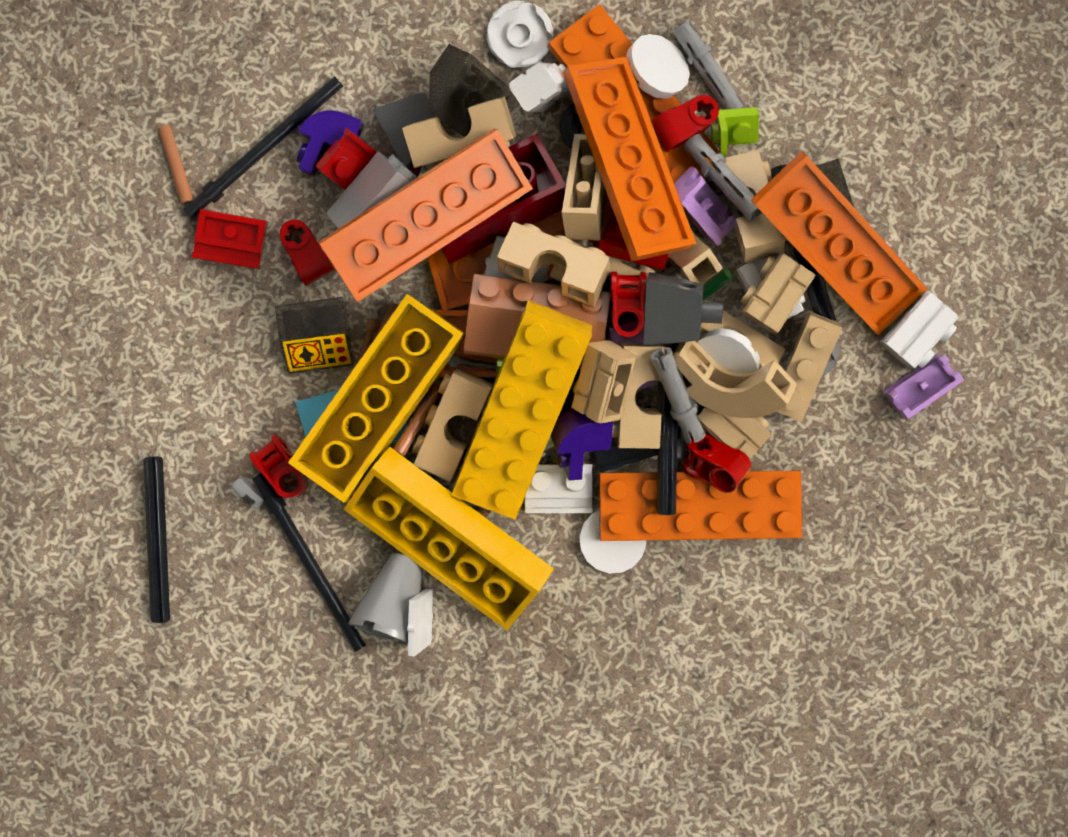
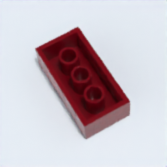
M538 134L508 147L533 189L442 247L441 251L448 264L494 243L497 235L506 237L513 222L521 225L525 223L534 224L562 210L566 184Z

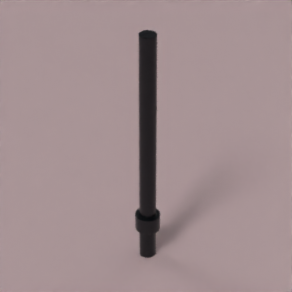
M334 76L214 182L210 180L201 188L203 192L184 207L183 210L193 219L200 209H204L211 202L215 204L224 196L223 191L344 87L341 82Z
M260 473L252 478L265 500L263 505L269 515L273 513L354 652L360 650L366 644L358 630L354 628L355 626L348 624L350 620L349 615L284 506L287 505L285 500L279 494L277 495L268 480Z

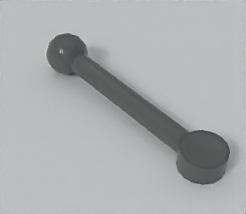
M455 353L448 362V365L451 367L465 365L496 370L497 368L495 363L464 359Z

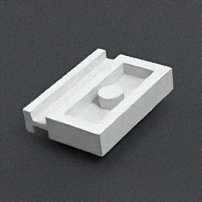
M538 464L525 495V513H593L592 464H583L582 480L571 481L568 480L564 467L560 468L558 464Z

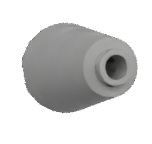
M400 551L399 553L392 552L350 617L348 624L355 626L354 628L385 640L399 639L398 644L408 646L409 600L420 593L423 568Z

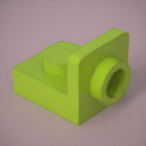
M757 107L719 110L717 124H711L712 145L718 144L720 154L727 156V145L758 143L759 112Z

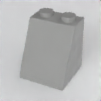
M378 151L326 214L339 229L418 177L393 154L386 158Z

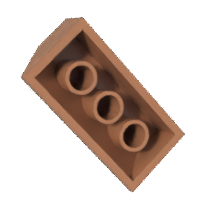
M474 274L464 354L504 359L528 300L591 324L592 337L589 343L604 341L610 292L601 291L595 307L562 295V286L537 282L529 283L522 280ZM581 361V363H580L578 369H581V368H582V364H583L582 361Z

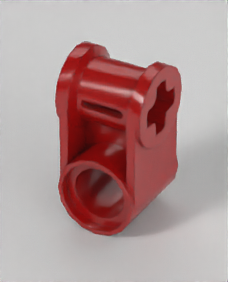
M700 95L678 107L665 111L652 119L651 123L665 151L669 152L686 143L694 135L705 131L717 119L719 107L712 97ZM695 111H697V112H702V111H704V113L706 114V116H705V117H703V116L697 117V116L695 115Z
M292 219L282 225L279 234L280 240L305 286L335 270L313 233L304 222ZM293 227L298 231L304 229L305 233L301 235L302 242L299 244L293 240L289 242L287 240L291 236L290 229Z
M611 271L612 327L622 337H633L643 328L644 303L646 302V272H640L639 275H618L617 271ZM620 286H636L637 288H620ZM623 312H631L637 318V326L631 332L623 331L618 325V318Z
M274 434L271 437L272 441L259 451H252L248 454L254 466L281 497L295 498L306 492L308 478L288 463L293 454L277 434ZM290 473L294 474L299 481L298 488L294 492H289L284 487V479Z
M705 434V437L697 443L694 442L693 436H691L692 444L687 443L689 453L682 465L684 472L690 477L699 479L721 492H733L751 468L750 458L743 451L732 448L710 435Z

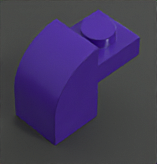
M334 110L321 111L310 116L298 131L303 137L310 139L308 144H302L297 156L301 172L315 177L318 170L315 165L323 157L326 147H331L336 140L339 141L345 134L343 131L346 127L360 137L364 127L362 120Z
M573 408L567 409L558 416L550 436L557 452L558 465L560 468L564 467L569 481L582 480L584 452L611 450L613 421L596 423L586 417V414H581Z

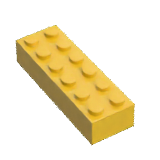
M406 294L288 463L343 503L348 502L465 339L466 334L419 300Z
M527 301L455 480L451 496L516 520L592 337L591 324L532 301Z
M389 447L370 469L343 510L508 631L539 593L554 568L464 501L451 496L452 492Z

